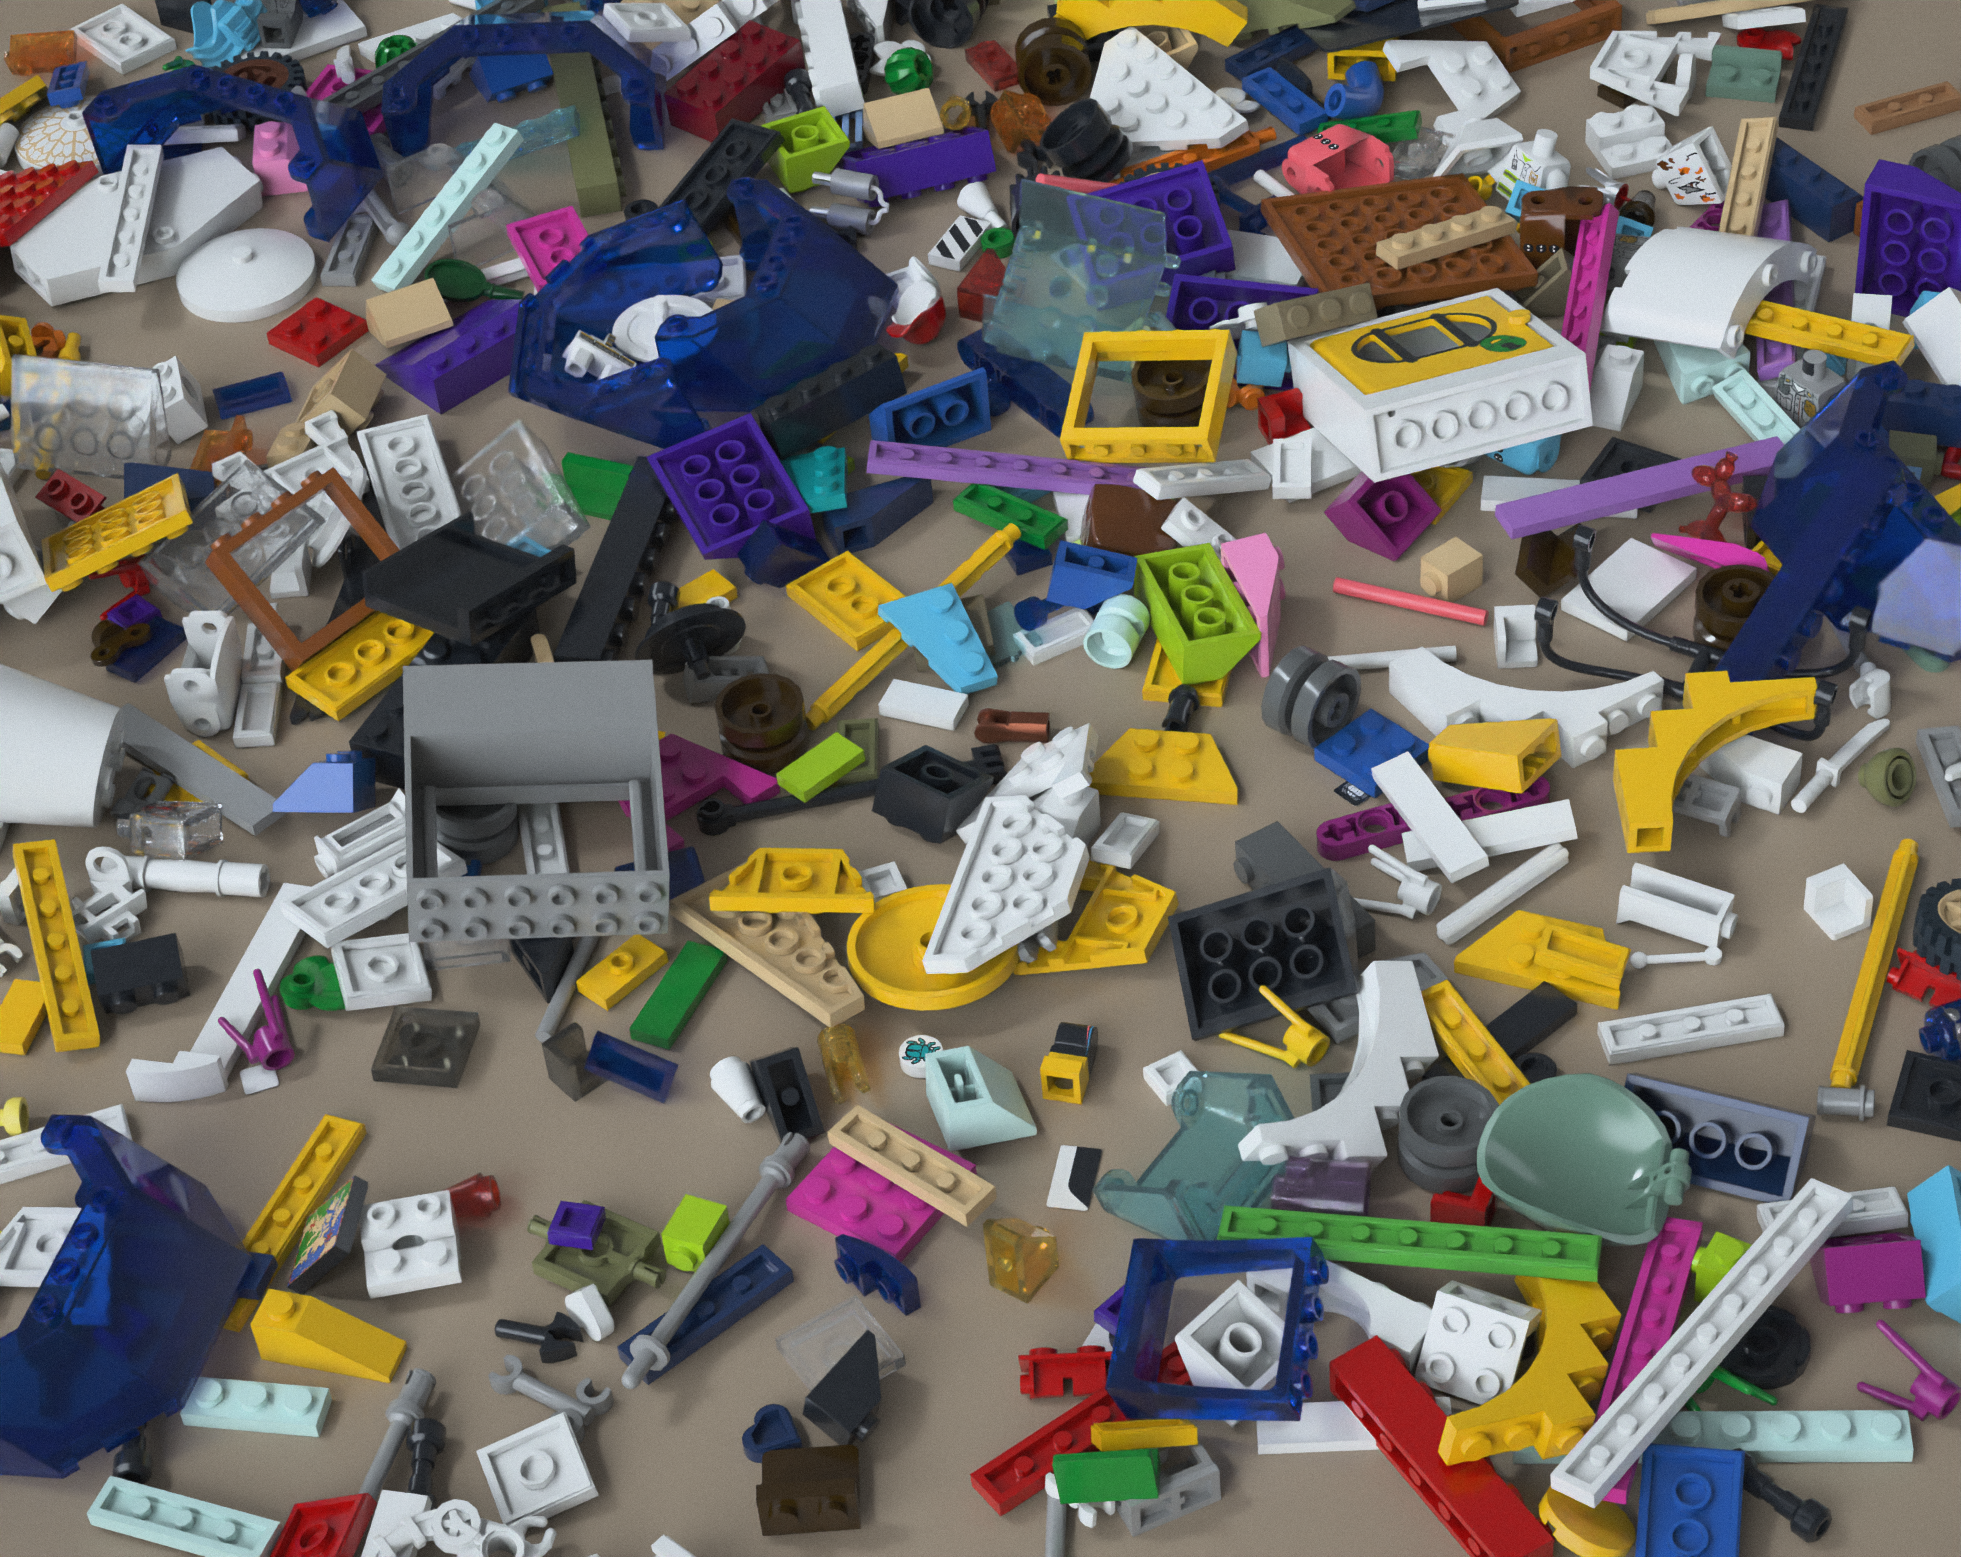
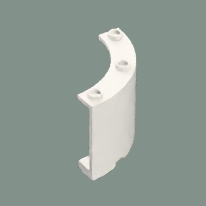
M1677 227L1674 230L1664 229L1647 240L1624 270L1628 276L1622 288H1614L1601 321L1600 331L1606 336L1614 337L1618 342L1627 343L1629 337L1714 349L1729 359H1735L1737 350L1744 340V331L1760 302L1774 287L1782 282L1795 280L1800 284L1807 285L1810 274L1814 272L1817 265V249L1801 242L1696 228Z

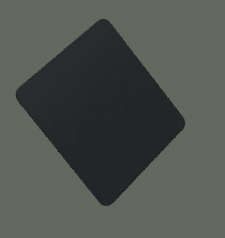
M1395 0L1369 12L1352 10L1336 23L1299 30L1323 52H1338L1517 6L1519 1L1486 0V3L1419 11L1418 0Z

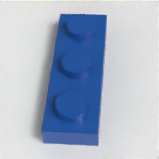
M87 61L54 68L47 92L50 106L60 105V108H69L80 103L79 100H83L90 76Z
M1271 67L1242 78V90L1299 136L1317 129L1320 123L1328 122V115L1322 107Z

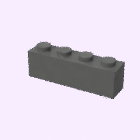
M1278 821L1235 841L1236 860L1233 863L1235 873L1242 883H1248L1254 890L1325 869ZM1350 895L1356 921L1357 954L1359 959L1376 950L1375 919Z

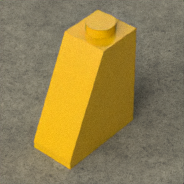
M1551 718L1449 725L1429 742L1428 759L1432 764L1433 780L1520 794L1562 757L1558 721Z

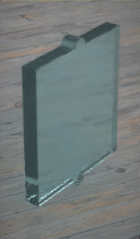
M1009 601L987 612L996 653L994 656H989L994 669L1010 661L1016 662L1020 656L1026 654L1025 648L1027 646L1016 635L1018 632H1021L1035 648L1043 645L1042 638Z

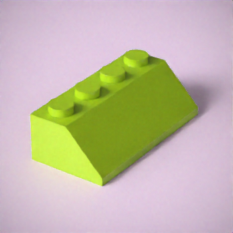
M1210 543L1134 556L1137 558L1134 595L1136 599L1140 600L1147 607L1150 613V625L1182 685L1202 684L1207 681L1222 679L1261 640V631Z

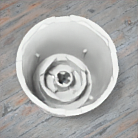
M0 664V822L96 828L101 822L106 807L110 808L115 793V784H113L116 771H121L124 762L125 748H122L124 739L123 709Z

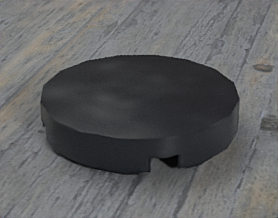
M1770 1305L1718 1366L1761 1389H1777L1789 1385L1804 1374L1808 1365L1811 1352L1810 1334L1805 1326L1803 1329L1796 1322V1316L1792 1313Z

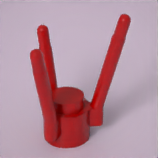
M146 553L134 558L130 557L118 561V565L108 572L98 574L95 571L88 575L89 579L94 580L118 574L124 587L133 588L132 592L101 613L99 616L100 620L108 619L107 613L136 594L143 596L150 593L149 584L157 582L159 575L157 566L149 554Z

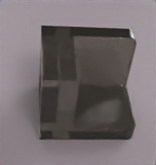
M577 1022L570 1024L541 1043L549 1079L574 1102L610 1080L608 1067L587 1050L583 1028Z

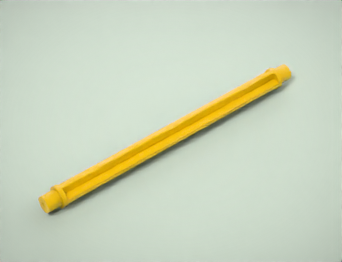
M1009 523L1003 530L996 531L967 561H964L937 587L952 583L960 598L986 571H989L1013 548V543L1022 535L1020 529L1015 524ZM896 627L890 630L811 704V709L805 715L808 729L814 731L822 723H827L853 699L858 691L864 689L909 646L901 638V632Z
M1912 839L1901 840L1898 849L1895 850L1892 856L1830 1072V1087L1851 1088L1858 1079L1919 861L1917 855L1919 845Z

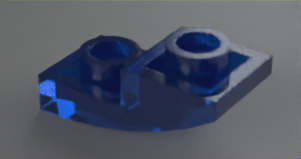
M844 1234L835 1238L838 1258L834 1260V1264L839 1276L846 1284L853 1283L864 1296L878 1290L886 1303L891 1304L893 1302L905 1316L921 1308L917 1277L905 1265L884 1250L858 1238Z

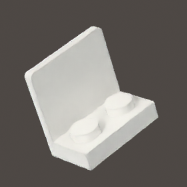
M1451 1280L1437 1291L1414 1378L1417 1382H1425L1428 1387L1481 1405L1506 1392L1514 1384L1526 1338L1538 1329L1542 1310Z

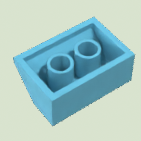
M1948 1165L1908 1192L1907 1197L1911 1214L1910 1223L1914 1230V1236L1921 1241L1926 1298L1924 1299L1927 1305L1934 1311L1941 1312L1961 1324V1172Z

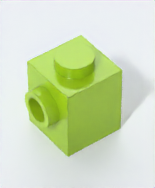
M685 1194L661 1233L667 1264L673 1265L682 1271L696 1272L730 1224L727 1206Z
M1716 1231L1707 1248L1700 1246L1691 1265V1272L1696 1274L1694 1301L1702 1303L1752 1245Z

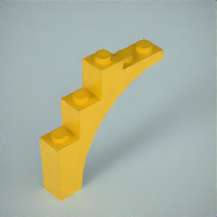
M1057 0V14L1054 16L1070 20L1081 28L1087 40L1101 33L1124 27L1159 25L1182 28L1202 34L1229 47L1248 22V8L1237 0Z
M1728 671L1685 673L1684 709L1650 711L1649 748L1615 750L1613 783L1627 853L1671 850L1672 809L1674 801L1685 780L1703 760L1725 744L1756 730L1781 723L1814 719L1816 705L1813 702L1817 689L1815 677L1730 682Z
M1515 1276L1514 1281L1528 1306L1542 1310L1538 1329L1536 1330L1537 1357L1529 1370L1506 1392L1479 1407L1447 1417L1438 1453L1447 1466L1466 1461H1477L1483 1457L1504 1452L1520 1451L1530 1446H1534L1543 1460L1568 1455L1591 1429L1596 1414L1588 1402L1599 1398L1609 1365L1601 1352L1611 1349L1621 1318L1620 1312L1598 1282Z

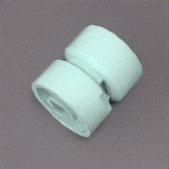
M1118 594L1105 600L1083 640L1087 655L1095 663L1111 669L1123 668L1128 665L1151 622L1147 607L1140 600L1126 594Z

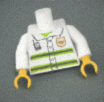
M1539 129L1536 132L1534 141L1516 143L1512 146V149L1487 171L1489 175L1484 179L1479 176H1472L1468 181L1483 200L1489 199L1492 195V185L1494 183H1497L1496 191L1509 200L1517 180L1546 190L1568 187L1571 165L1565 157L1554 150L1558 135L1548 129ZM1518 223L1517 226H1516V231H1517L1519 234H1520V223Z

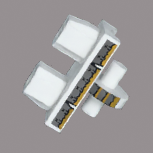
M579 330L562 355V357L567 359L565 364L566 372L574 377H583L586 371L598 377L595 383L597 390L607 396H611L616 389L619 390L634 371L637 363L625 357L623 352L612 347L616 336L611 333L602 341L594 335L589 336Z

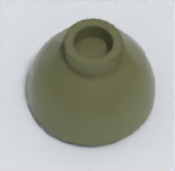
M1888 748L1878 752L1868 763H1864L1860 767L1858 780L1860 785L1866 788L1876 801L1887 806L1899 807L1906 803L1913 793L1916 784V768L1912 757L1906 750L1902 748Z

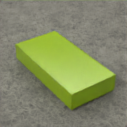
M835 732L776 774L777 784L806 803L865 761L864 750L838 732Z

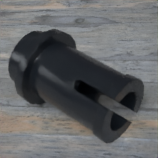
M1179 685L1169 693L1168 701L1170 705L1162 722V728L1166 727L1164 731L1187 732L1192 713L1200 705L1198 692L1195 688L1189 685Z

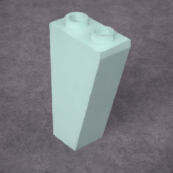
M1653 340L1679 401L1683 405L1714 394L1713 386L1744 368L1749 373L1750 351L1743 344L1738 348L1735 359H1729L1714 349Z

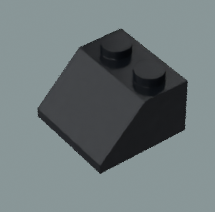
M924 745L881 767L872 812L885 817L892 825L906 827L920 834L921 838L925 841L941 844L958 835L956 832L957 828L981 803L992 785L994 776L930 746Z

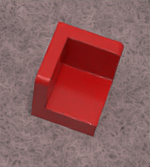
M1299 388L1257 398L1258 428L1269 445L1273 443V439H1285L1311 429L1303 416V397Z
M1479 1176L1472 1196L1451 1191H1444L1442 1195L1433 1194L1430 1202V1222L1491 1227L1497 1211L1498 1197L1482 1183Z

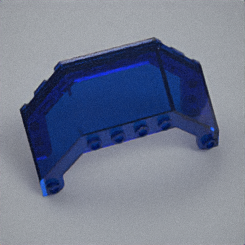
M602 10L469 15L450 28L383 84L381 113L393 150L406 159L419 158L426 154L430 148L434 85L449 74V68L462 57L467 59L468 57L589 52L621 78L622 98L630 105V135L632 143L641 150H664L666 62L643 43L628 42L603 16Z
M191 65L103 90L82 112L99 164L105 175L122 171L127 145L163 146L180 126L201 121L200 115L216 110H221V113L225 114L241 109L292 124L300 150L289 162L288 171L293 180L307 185L312 206L304 215L307 233L313 238L329 242L384 176L360 110L199 65Z
M750 177L732 179L727 189L729 201L735 204L742 239L739 254L745 261L746 270L756 271L744 297L702 316L672 315L660 325L654 338L671 411L751 412L752 409L764 404L768 398L781 395L796 387L800 381L813 378L826 371L830 365L836 362H843L858 354L862 348L876 344L899 292L898 284L820 219L768 180L752 179Z
M683 199L588 235L579 244L581 251L570 262L563 259L544 277L547 284L535 296L532 293H528L519 302L508 392L512 397L662 449L712 429L707 419L699 417L679 385V373L669 358L662 357L644 363L624 355L637 363L636 366L597 380L598 377L586 371L583 377H574L565 371L567 359L562 357L565 349L579 330L604 341L609 333L612 334L617 318L626 309L640 301L657 295H682L690 297L701 292H710L718 286L722 277L723 263L686 200ZM613 343L612 347L618 349L615 343Z
M1892 360L1860 369L1776 453L1752 519L1751 528L1837 630L1850 633L1851 629L1848 628L1850 617L1854 607L1858 605L1873 610L1867 632L1880 635L1878 642L1909 650L1910 646L1914 645L1935 651V658L1954 662L1961 659V527L1889 447L1890 435L1881 425L1888 398L1902 393L1908 383L1907 374Z
M52 1114L41 1133L40 1140L48 1153L67 1155L82 1181L75 1194V1203L81 1210L18 1328L0 1338V1475L64 1479L80 1470L79 1461L103 1447L109 1453L139 1435L140 1432L137 1427L163 1412L168 1418L185 1407L255 1263L205 1184L90 1115Z

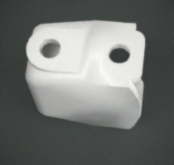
M219 610L192 611L189 617H183L182 620L188 641L181 668L173 669L171 674L165 675L164 681L170 702L183 727L195 735L210 737L217 734L219 730L229 729L232 725L239 702L241 685H243L241 680L243 659L234 616H227L225 612ZM212 623L217 629L209 630L203 624Z

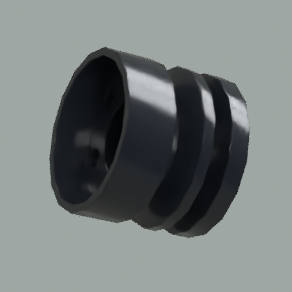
M911 0L908 8L909 22L914 32L926 43L937 48L952 49L962 46L970 39L990 0Z
M1092 98L1080 100L1062 111L1048 125L1040 140L1041 150L1054 165L1062 167L1065 177L1107 183L1125 167L1131 158L1134 148L1132 141L1126 135H1123L1119 126L1111 124L1112 121L1109 114L1097 100Z

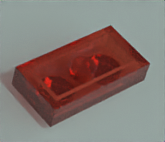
M995 40L984 41L977 46L965 49L966 62L994 92L1019 84L1016 62Z

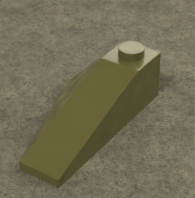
M1237 0L1248 8V22L1234 40L1251 39L1254 36V31L1268 29L1269 35L1278 34L1297 24L1299 29L1336 23L1355 9L1356 5L1353 0Z

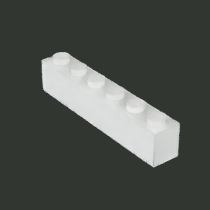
M800 0L794 2L816 106H825L832 117L863 109L865 101L842 0Z

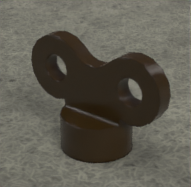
M112 620L99 622L94 627L91 636L94 646L97 647L90 654L92 663L97 667L108 666L116 662L126 649L146 643L152 637L150 626L145 623H139L125 630Z

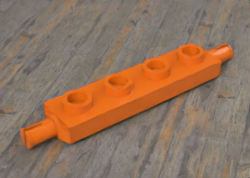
M1272 126L1257 132L1249 130L1223 148L1208 149L1207 144H1193L1188 147V150H1176L1125 167L1120 171V178L1111 180L1108 183L1119 184L1120 181L1124 182L1126 175L1131 174L1134 176V170L1138 168L1146 171L1147 165L1154 164L1156 168H1161V163L1169 162V167L1174 168L1175 163H1182L1184 166L1203 160L1207 174L1210 175L1215 171L1232 165L1242 164L1247 160L1259 157L1260 145L1275 141L1277 138L1276 132Z

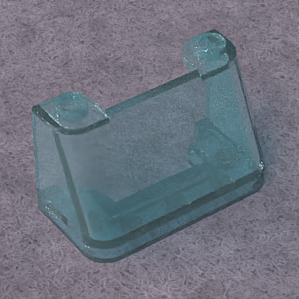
M1189 1071L1177 1085L1171 1099L1174 1116L1181 1128L1137 1182L1129 1171L1124 1169H1111L1102 1176L1092 1189L1102 1208L1113 1216L1198 1255L1217 1256L1224 1251H1218L1217 1236L1224 1205L1259 1208L1296 1161L1285 1160L1275 1165H1263L1261 1161H1242L1238 1144L1258 1124L1295 1119L1272 1074Z

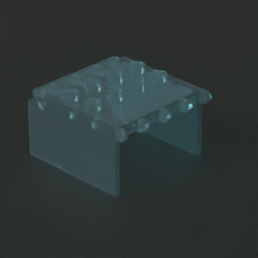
M1021 179L1019 225L1023 226L1019 228L1012 249L1014 254L1010 256L1002 280L1004 285H1001L998 296L984 295L982 341L995 345L996 352L1076 371L1084 332L1143 330L1144 325L1157 327L1161 319L1160 316L1149 312L1154 296L1167 297L1171 291L1169 284L1160 281L1165 267L1178 269L1181 263L1180 257L1169 254L1166 251L1165 213ZM1099 361L1096 375L1132 384V369L1129 368L1131 361Z

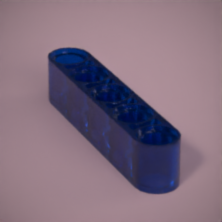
M992 324L958 340V353L969 369L973 371L983 367L986 370L987 383L1055 436L1061 437L1072 388L1070 383ZM1091 403L1085 425L1094 420V411Z

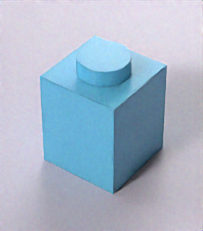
M1242 330L1236 359L1237 383L1281 387L1284 372H1291L1287 342L1262 347L1258 331Z

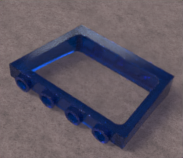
M1313 1237L1242 1240L1133 1239L1105 1387L1125 1417L1133 1419L1300 1421L1303 1399L1311 1398L1313 1394V1382L1308 1372L1309 1360L1317 1359L1319 1353L1318 1342L1313 1333L1314 1323L1322 1321L1324 1317L1323 1303L1318 1295L1319 1286L1327 1284L1329 1281L1327 1262ZM1293 1268L1276 1383L1271 1389H1233L1157 1382L1174 1284L1179 1278Z

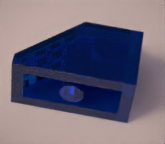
M767 520L762 521L737 553L746 568L744 572L749 579L759 585L767 583L777 588L785 587L790 582L830 560L818 541Z

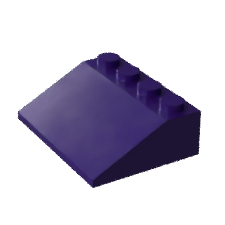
M967 124L944 129V134L881 149L871 146L846 152L837 163L840 169L877 175L879 188L883 193V200L886 203H889V197L901 195L902 199L921 196V190L934 187L935 191L951 189L955 187V181L967 179L968 183L984 181L988 179V173L997 171L989 131ZM878 194L873 201L856 198L859 202L868 203L869 207L881 206L878 201Z
M1879 159L1868 177L1864 188L1855 293L1892 295L1891 314L1908 317L1910 316L1911 308L1923 291L1941 293L1948 287L1961 291V193L1915 166Z
M1203 160L1065 200L1097 310L1172 289L1175 274L1200 276L1216 270L1217 273H1227L1236 270L1233 245Z
M1175 274L1166 317L1179 330H1210L1209 327L1218 322L1238 318V309L1240 307L1262 302L1267 303L1268 306L1277 302L1318 294L1319 290L1317 288ZM1233 339L1235 348L1238 351L1240 339ZM1284 372L1281 387L1264 386L1263 389L1281 391L1294 389L1292 372ZM1238 383V386H1246V385H1247V384H1243V383Z
M526 299L487 300L453 319L454 326L420 338L375 364V366L386 373V377L441 415L554 349L548 313Z
M751 413L647 456L651 468L704 560L783 555L816 541L807 505Z

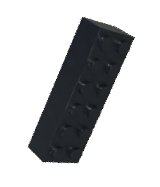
M536 608L473 646L434 632L408 666L528 663L534 655L531 637L535 634H541ZM402 673L350 739L349 745L351 750L362 751V758H375V782L405 790Z

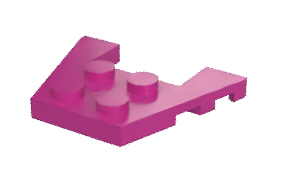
M672 733L659 740L665 822L723 787L744 804L768 800L780 793L777 779ZM630 800L618 801L626 817L631 819ZM666 824L669 861L684 852L685 846L684 839Z

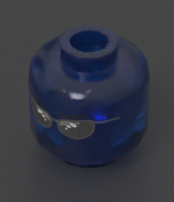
M1961 998L1926 1011L1924 1027L1919 1029V1038L1927 1054L1934 1053L1935 1056L1949 1061L1961 1060Z

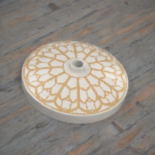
M105 95L84 96L83 100H79L80 103L76 106L69 108H60V105L47 106L29 117L18 129L19 137L14 144V149L18 162L24 170L30 167L38 170L52 163H55L56 166H62L71 160H76L77 163L92 160L99 171L93 178H97L122 168L127 145H140L139 134L148 129V127L102 124L103 96Z

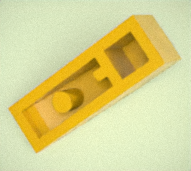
M268 1289L250 1324L261 1360L391 1383L407 1350L406 1341L308 1295Z

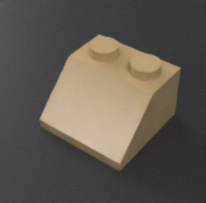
M351 349L312 387L295 423L305 424L306 421L333 410L338 417L340 428L344 429L347 437L357 428L359 430L365 429L374 416V413L370 411L371 408L379 402L384 394L381 386L387 374Z

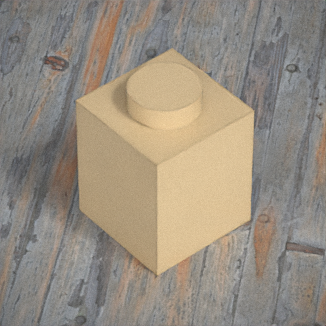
M1456 536L1421 557V588L1428 595L1434 596L1436 599L1454 603L1482 586L1483 555Z

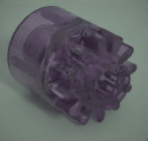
M1289 1156L1288 1162H1286V1175L1275 1174L1271 1209L1369 1217L1371 1164Z

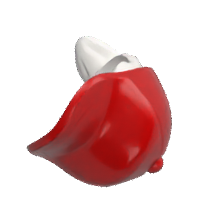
M913 256L909 260L908 274L913 284L901 296L897 312L891 317L893 323L886 327V332L891 337H902L910 343L921 345L938 337L945 324L946 308L936 278Z

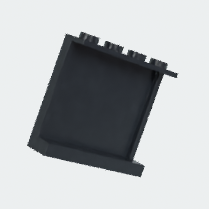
M471 511L464 513L362 571L366 607L469 646L475 645L577 583L574 548L562 544L542 557L524 552L475 534L474 515Z

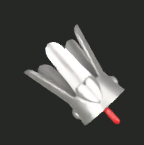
M1590 167L1586 168L1589 176L1606 187L1593 186L1603 193V204L1611 203L1619 210L1625 201L1631 200L1627 197L1629 191L1628 184L1611 179L1597 168L1595 170ZM1579 185V186H1577V187H1590V186Z

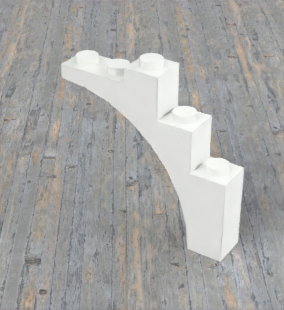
M721 0L687 25L691 30L690 42H662L638 61L658 88L779 0Z
M1423 646L1389 662V693L1435 736L1440 734L1447 726L1455 724L1557 719L1561 758L1572 768L1589 760L1596 759L1605 753L1607 737L1617 734L1645 718H1649L1650 711L1662 710L1664 679L1654 671L1626 682L1605 687L1560 692L1526 690L1503 686L1470 676L1444 663Z
M1373 961L1359 976L1360 993L1356 994L1359 1009L1358 1046L1352 1070L1339 1095L1312 1113L1289 1121L1258 1124L1238 1144L1242 1161H1261L1263 1165H1275L1285 1160H1301L1303 1164L1307 1165L1323 1161L1327 1177L1346 1176L1347 1180L1354 1181L1370 1176L1373 1173V1169L1388 1156L1381 1130L1392 1128L1399 1123V1107L1405 1094L1409 1091L1407 1081L1421 1077L1425 1070L1439 1057L1413 961Z

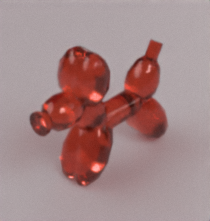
M1726 451L1725 458H1721L1715 467L1703 464L1692 469L1691 475L1696 483L1711 487V495L1715 504L1706 520H1695L1688 525H1680V533H1688L1690 537L1696 539L1727 542L1719 527L1728 511L1744 513L1752 511L1758 505L1757 500L1753 496L1732 492L1727 482L1734 473V462L1739 458L1736 454Z

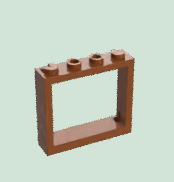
M1576 0L1572 3L1582 11L1507 37L1500 34L1481 16L1449 24L1468 41H1487L1508 73H1512L1607 40L1612 31L1622 30V5L1617 0Z
M334 467L324 474L317 470L300 483L302 489L292 495L289 491H286L270 504L273 509L263 516L258 511L248 517L240 525L243 530L233 537L229 533L219 537L210 545L213 551L205 561V564L292 672L376 613L377 610L366 607L364 598L301 643L231 555L323 491L326 492L380 561L398 552L400 549Z

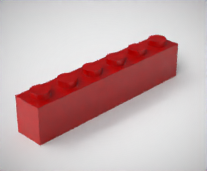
M1376 1335L1329 1362L1331 1393L1338 1401H1343L1376 1439V1446L1470 1557H1553L1555 1537L1552 1535L1553 1532L1547 1523L1546 1525L1543 1524L1540 1517L1535 1518L1525 1506L1518 1489L1510 1482L1505 1483L1495 1472L1489 1456L1477 1461H1466L1448 1466L1445 1464L1438 1453L1447 1417L1451 1416V1414L1446 1415L1436 1404L1435 1397L1425 1382H1417L1410 1374L1403 1357L1396 1349H1389Z

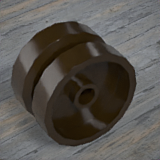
M1053 17L1033 22L1019 34L1015 44V59L1019 85L1028 98L1037 104L1050 107L1060 106L1078 99L1087 90L1092 78L1087 39L1081 28L1070 20Z
M1211 360L1136 361L1131 371L1138 419L1143 427H1199L1212 364Z
M1742 564L1722 566L1709 571L1699 580L1695 591L1694 641L1742 655L1745 660L1756 663L1769 659L1779 650L1783 639V616L1786 606V592L1783 583L1774 574L1764 569Z
M752 674L727 684L718 694L714 708L723 756L768 775L780 772L807 753L810 740L805 720L804 698L800 687L791 679L778 674Z

